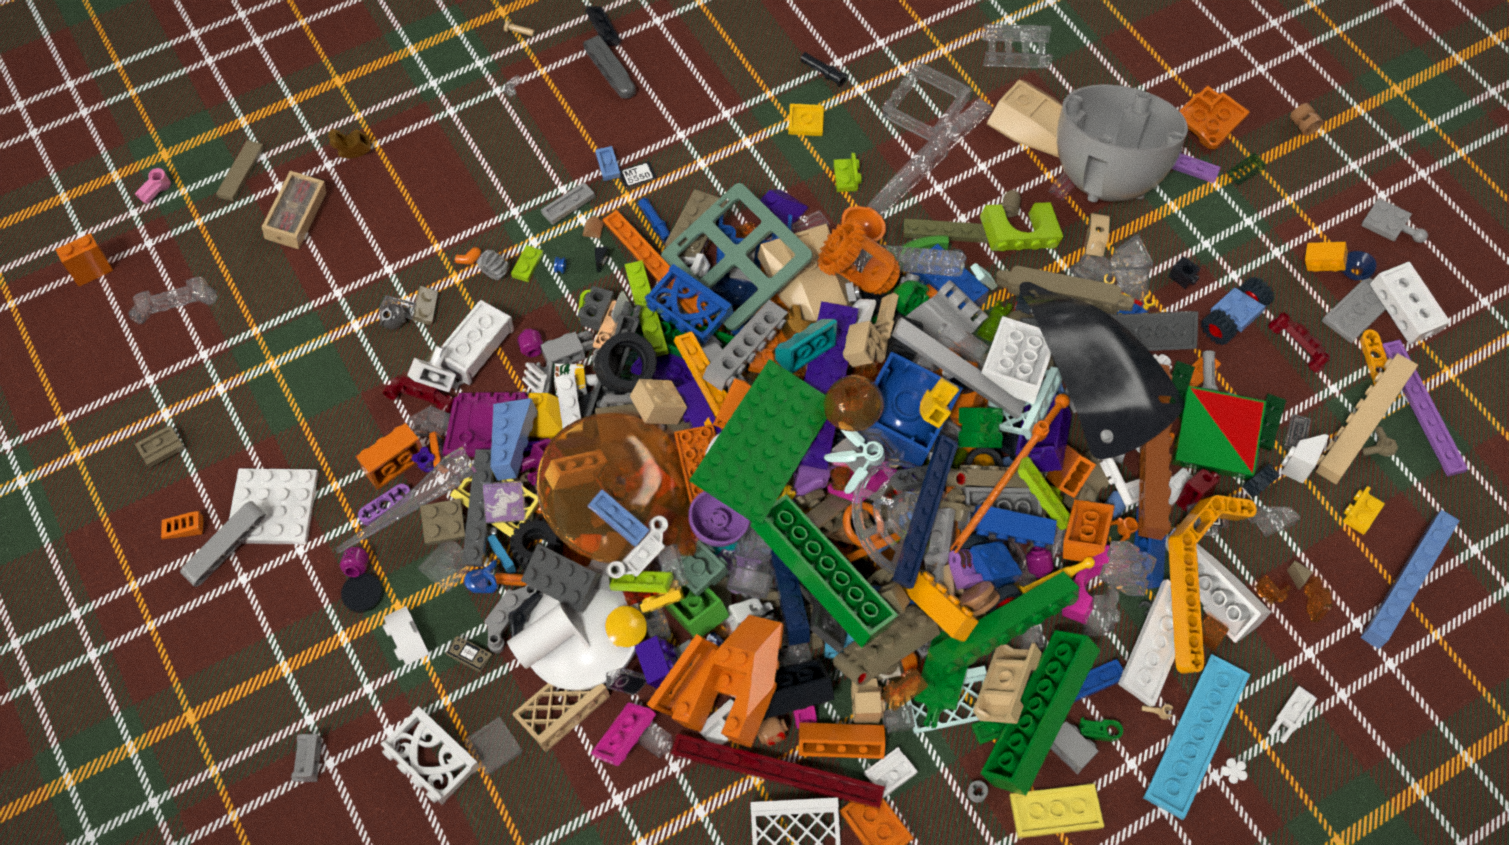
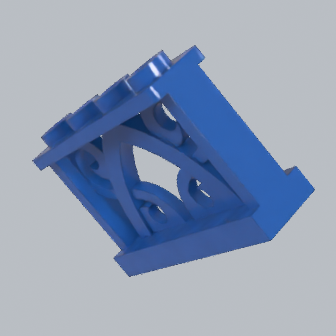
M672 264L667 274L645 296L648 309L652 312L657 311L666 322L669 323L671 321L681 333L692 331L698 343L700 342L704 346L722 323L734 313L729 302L675 264ZM674 279L675 281L672 286V290L666 288L669 285V283ZM684 288L689 290L687 294H682ZM660 294H671V297H662V299H665L667 301L665 304H660L659 302H657V297ZM697 295V308L699 312L681 314L678 309V297L687 299ZM701 303H708V306H704L706 310L702 309ZM717 312H721L712 322L710 317ZM706 319L708 328L702 332L696 330L695 326L697 324H700L703 328L702 320Z

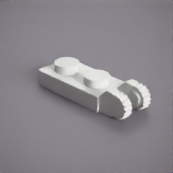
M1298 686L1276 717V721L1268 733L1271 735L1275 734L1282 723L1288 728L1280 739L1282 743H1285L1292 732L1298 728L1317 698Z

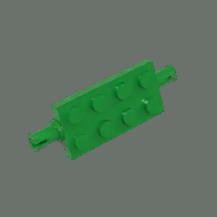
M940 631V635L932 639L930 648L949 638L950 635L946 631ZM927 654L915 693V701L924 703L928 709L924 720L926 727H930V723H932L931 728H936L940 713L944 710H957L969 668L968 665L958 670L956 674L942 679L928 662Z

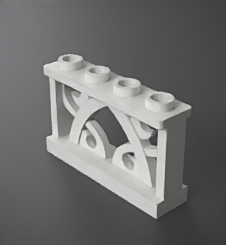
M418 706L412 712L413 714L381 743L384 748L382 753L390 761L394 758L399 763L397 768L404 775L409 773L413 777L411 781L419 789L424 787L428 791L425 795L434 804L438 801L443 805L480 766L473 757ZM419 721L420 723L413 736L408 734L407 732ZM427 735H432L430 742L421 741V737L426 740ZM404 738L411 740V745L409 743L401 744V746L405 747L404 752L396 751L395 745L398 740ZM440 743L443 744L439 752L441 766H419V745L429 748ZM447 753L452 754L451 759H446L449 764L444 762V755ZM410 757V765L403 759ZM465 765L466 768L453 779L451 772ZM447 774L449 780L447 787L442 790L435 789L433 786L434 781L440 780L442 785L444 780L442 775ZM420 775L429 776L428 781L426 782Z

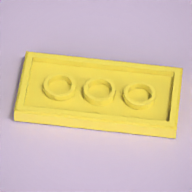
M1095 784L1029 791L1026 796L1017 793L1009 795L1017 839L1104 828Z

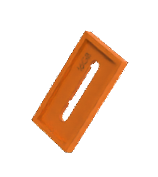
M696 634L647 705L654 710L673 716L681 696L719 649V646Z

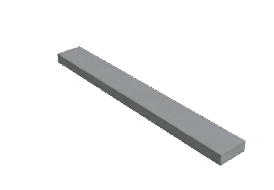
M900 318L897 321L892 333L893 337L997 407L1002 408L1003 411L1015 419L1021 416L1026 401L1013 397L981 373L982 371L905 319Z

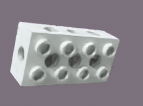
M1410 262L1379 273L1370 283V286L1409 344L1441 332L1450 323Z

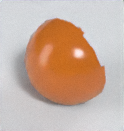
M850 206L842 215L841 223L848 218L856 219L865 227V235L876 243L886 232L882 216L870 207Z

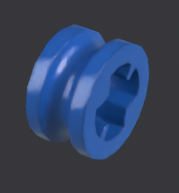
M556 257L554 272L558 273L560 271L561 274H564L566 258L560 259Z

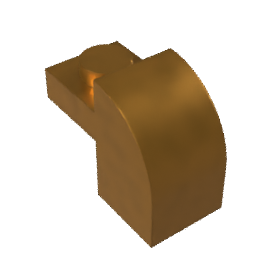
M334 128L329 131L330 145L338 149L339 157L346 159L361 157L371 150L369 136L358 129H355L347 136Z
M792 304L790 311L786 315V323L782 330L783 335L789 340L794 334L802 332L810 324L816 323V321L802 320L800 305Z

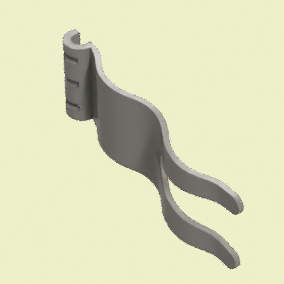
M951 280L934 297L921 304L906 316L923 324V332L948 349L971 335L983 321L989 318ZM952 290L954 293L947 298L945 295ZM965 302L966 305L960 310L958 306ZM975 314H977L978 317L975 319V321H971L970 319ZM919 353L916 354L912 361L923 368L932 364V362ZM850 365V367H849V369L847 370V372L850 371L851 369H853L854 367H852V366Z

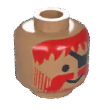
M773 716L762 721L757 735L762 745L766 744L768 747H772L786 739L785 732L788 731V728L783 719L779 720L777 716Z

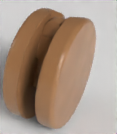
M984 581L966 590L960 596L959 600L961 602L959 604L973 611L974 614L972 616L975 617L995 606L1000 599V595L994 590L992 582Z

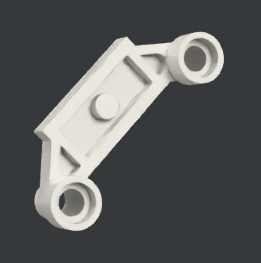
M663 516L653 517L649 522V532L621 562L613 561L609 563L606 567L607 574L611 578H620L628 574H633L637 577L665 547L662 544L663 532L668 526L667 520ZM656 521L659 524L658 528L655 527ZM613 566L616 567V572H615V573L612 572V567H613Z

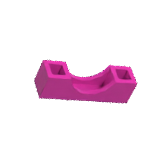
M1106 545L1104 552L1092 557L1095 560L1094 567L1086 568L1076 573L1075 579L1072 580L1079 586V598L1072 606L1062 609L1064 617L1083 624L1087 623L1094 605L1093 598L1085 590L1086 585L1096 576L1110 575L1117 560V548Z

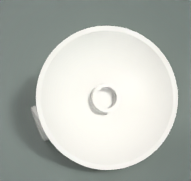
M594 588L584 613H581L540 591L539 593L542 595V598L527 616L523 630L507 641L511 651L523 667L528 669L531 666L534 672L547 683L565 690L579 691L592 689L616 677L628 665L636 652L634 646L617 647L612 643L605 630L606 618L611 611L621 606H630L640 611V607L631 591H606Z

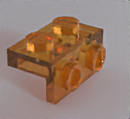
M908 669L900 675L902 678L896 684L892 681L883 688L885 692L882 693V696L893 711L899 709L928 687L916 669L914 671Z

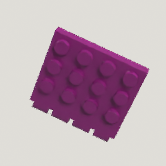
M476 392L475 397H473V393H459L458 397H454L443 448L444 457H475V449L491 450L493 405L528 399L527 392H513L512 397H510V392H494L493 397L491 392Z

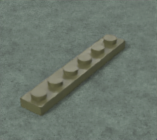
M904 219L903 237L906 238L949 235L950 241L989 243L983 224Z

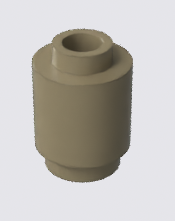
M1010 190L1003 197L1002 206L1006 217L1018 215L1021 197L1017 191Z

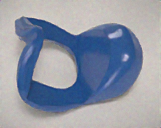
M493 560L484 569L469 571L464 577L466 588L474 593H494L497 588V581L491 571L496 567L497 561Z

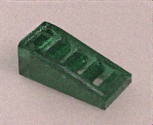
M1254 152L1226 174L1239 186L1265 170L1266 163ZM1242 169L1246 175H1243L1239 170ZM1235 172L1241 177L1240 179L1234 175Z

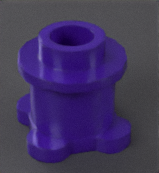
M422 447L417 454L412 456V461L417 462L418 467L423 472H431L435 469L433 464L435 456L429 453L427 447Z

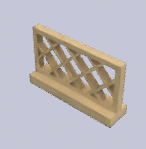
M548 683L512 714L539 743L541 748L547 752L610 697L604 684L597 685L591 691L565 690L554 692L555 686ZM553 696H564L563 705H552ZM568 696H578V702L574 705H567ZM541 697H549V704L538 705V700ZM526 710H533L532 719H522L520 715ZM537 710H548L547 719H536ZM552 710H562V716L558 719H551ZM535 724H546V729L538 736L535 733Z

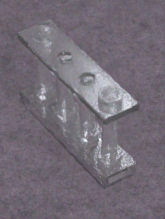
M984 24L982 40L988 41L989 52H985L983 66L1050 68L1053 54H1046L1045 43L1049 42L1051 26ZM995 41H1005L1006 53L996 52ZM1012 41L1022 42V53H1012ZM1028 42H1038L1039 54L1029 53Z

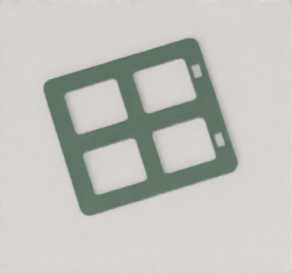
M737 183L662 251L661 257L670 267L672 264H675L709 289L733 267H738L758 290L723 322L729 330L734 331L813 259V253L742 183ZM728 199L729 202L721 208L720 205ZM737 201H742L761 220V224L736 245L715 225V221ZM770 233H774L795 253V256L772 278H768L747 257V254ZM701 234H705L725 256L702 278H698L682 262L679 254ZM686 237L688 240L680 247L678 244Z

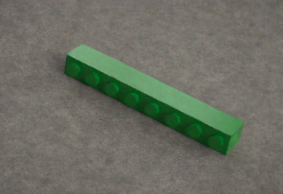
M1064 571L978 620L979 622L965 642L950 636L928 649V662L942 679L956 674L958 670L966 665L973 664L983 655L990 654L1000 645L1007 644L1017 635L1024 634L1034 625L1041 624L1046 618L1054 616L1063 608L1075 604L1079 598V586Z

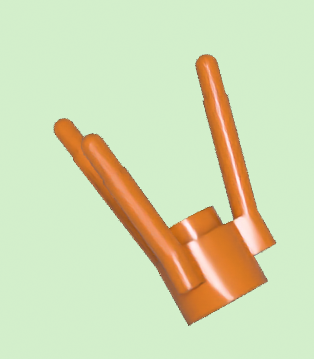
M1127 517L1124 520L1118 518L1111 522V526L1118 525V533L1123 536L1115 545L1117 550L1138 529V522L1132 517Z

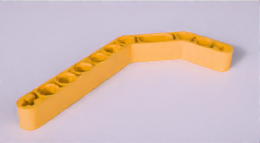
M1220 495L1202 499L1168 539L1175 663L1177 670L1182 674L1200 672L1204 668L1196 544L1218 518L1239 521L1255 516L1257 511L1256 505L1249 499ZM1200 517L1201 522L1194 530L1193 524Z

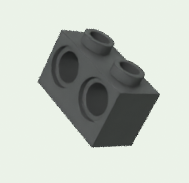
M592 286L591 291L587 292L585 296L584 306L578 312L581 326L599 331L612 300H615L613 291Z

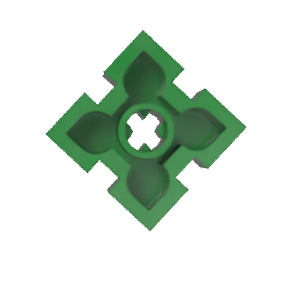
M959 408V423H962V431H958V447L1002 448L1003 436L1002 432H999V424H1002L1003 421L1002 408Z

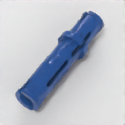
M642 198L638 205L652 224L654 232L665 243L670 235L665 221L661 220L648 198Z

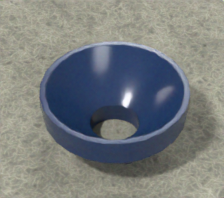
M1352 251L1348 253L1346 270H1342V272L1350 279L1366 280L1374 274L1377 266L1373 256L1366 252ZM1360 269L1362 273L1354 274L1351 270Z

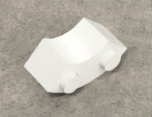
M407 606L384 616L386 624L383 625L387 636L392 635L397 646L394 651L399 661L403 659L405 664L408 665L429 655Z

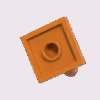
M863 501L858 504L853 502L844 511L843 528L845 534L852 543L861 547V549L847 555L850 562L902 539L899 531L883 538L885 530L883 518L880 512L870 503ZM858 509L868 511L876 522V534L865 539L859 538L851 527L853 512Z

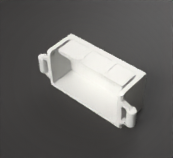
M480 300L441 346L448 350L441 366L451 370L456 374L455 378L460 380L459 382L453 381L451 386L453 389H456L463 383L470 385L472 383L471 378L485 364L504 338L514 331L511 316Z

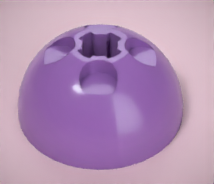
M705 491L695 497L689 508V524L693 533L700 541L710 546L724 547L737 542L745 534L749 526L747 518Z

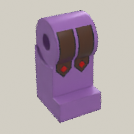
M961 549L957 553H954V550L949 553L948 562L957 590L971 588L984 581L981 573H976L973 557L968 549Z

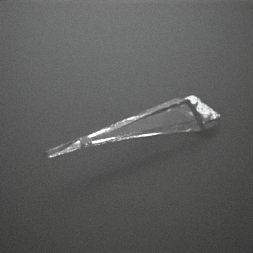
M463 446L446 455L402 499L366 528L337 547L336 551L338 553L344 551L417 510L421 505H426L461 485L460 481L477 472Z

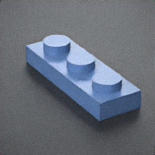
M601 490L588 505L593 512L634 547L649 531L647 527L604 490Z

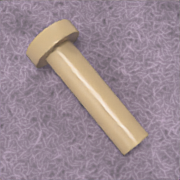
M506 20L504 24L505 32L511 30L530 36L534 35L533 29L511 24L509 20Z

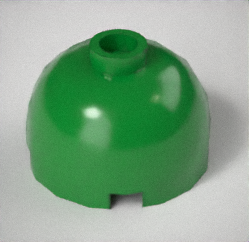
M907 280L901 283L894 290V293L899 295L896 310L906 317L921 304L928 301L929 296L926 295V290L929 291V288L923 283L914 280Z

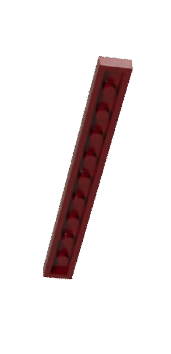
M681 734L676 735L671 753L674 757L879 810L885 787Z

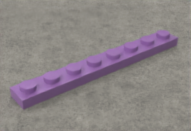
M1401 340L1382 344L1387 360L1389 358L1394 359L1397 353L1411 360ZM1415 369L1402 390L1447 477L1464 473L1468 468Z

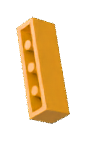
M924 571V573L918 572L914 588L907 589L903 587L906 595L952 638L965 642L979 622L972 616L974 614L973 611L965 606L962 607L959 604L961 601L954 595H949L947 593L948 589L944 585L936 583L934 581L935 577L927 571Z

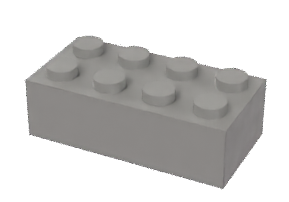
M960 488L963 491V495H965V500L961 504L982 505L994 488ZM1004 488L991 506L1042 517L1040 502L1030 492L1029 488ZM968 511L967 522L958 521V529H964L972 519L973 512Z

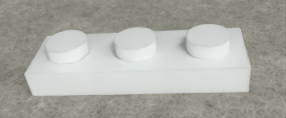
M575 376L555 377L563 433L583 431Z

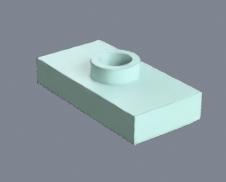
M976 263L970 267L976 275L975 278L982 284H985L992 290L997 287L995 280L984 268Z

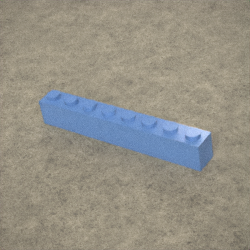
M1440 510L1431 520L1362 634L1361 638L1378 649L1389 640L1460 520L1443 510Z

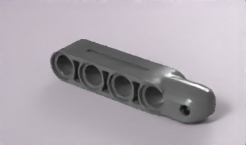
M597 35L584 41L583 46L586 53L621 98L634 96L636 93L634 83L603 39Z

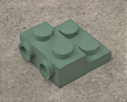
M700 540L669 567L696 597L711 584L715 586L729 573L727 569L728 563L721 556L717 558L714 555L715 550L710 545H704Z

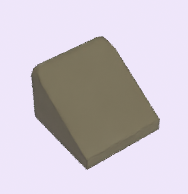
M1294 561L1287 570L1299 590L1312 574L1311 570L1297 561Z

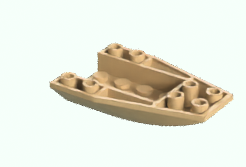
M1018 80L999 100L987 121V125L1015 142L1059 157L1057 150V126L1062 104L1031 83Z

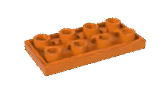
M713 424L674 432L690 505L696 496L704 492V490L689 480L705 457L708 445L716 436Z

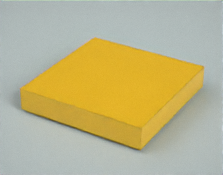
M790 104L788 134L822 136L824 105Z

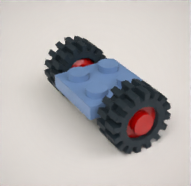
M1250 277L1238 289L1234 288L1211 308V313L1201 321V328H1204L1202 331L1207 333L1206 337H1210L1212 342L1215 341V344L1220 343V345H1224L1235 337L1238 331L1242 332L1273 302L1274 296L1272 295L1274 292L1270 291L1272 289L1270 286L1267 287L1268 283L1266 281L1263 283L1261 278Z

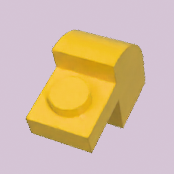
M941 377L931 391L927 389L920 403V414L923 420L940 428L951 414L947 405L959 391L958 386Z

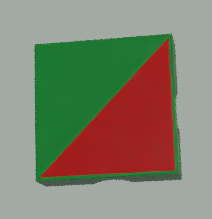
M1188 385L1183 391L1184 408L1179 414V430L1174 442L1171 464L1196 470L1206 469L1220 475L1244 480L1251 479L1255 474L1266 401Z

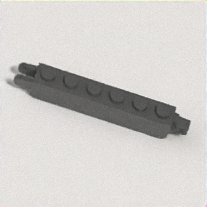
M625 301L622 311L615 322L611 337L621 332L635 334L641 306L636 305L633 315L630 316L626 314L630 302ZM626 346L614 348L608 357L609 367L618 378H620L630 349ZM597 378L582 419L583 426H586L583 436L588 438L593 437L595 430L599 431L595 409L600 408L603 396L615 393L607 390Z

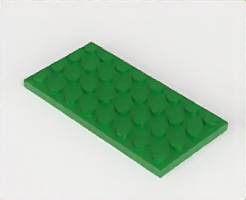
M769 359L689 481L760 527L836 402Z

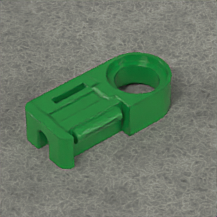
M1082 717L1079 721V731L1085 739L1115 742L1123 734L1122 725L1115 720L1103 719L1101 722L1084 720V717ZM1107 727H1116L1118 730V735H1109L1107 732Z

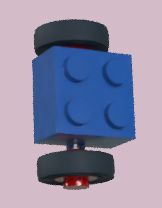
M977 533L970 535L960 550L968 549L971 552L976 573H981L984 581L992 582L994 590L999 593V601L988 610L989 613H992L1021 596L1014 583L1023 573L1002 541L988 543L985 536L977 535Z

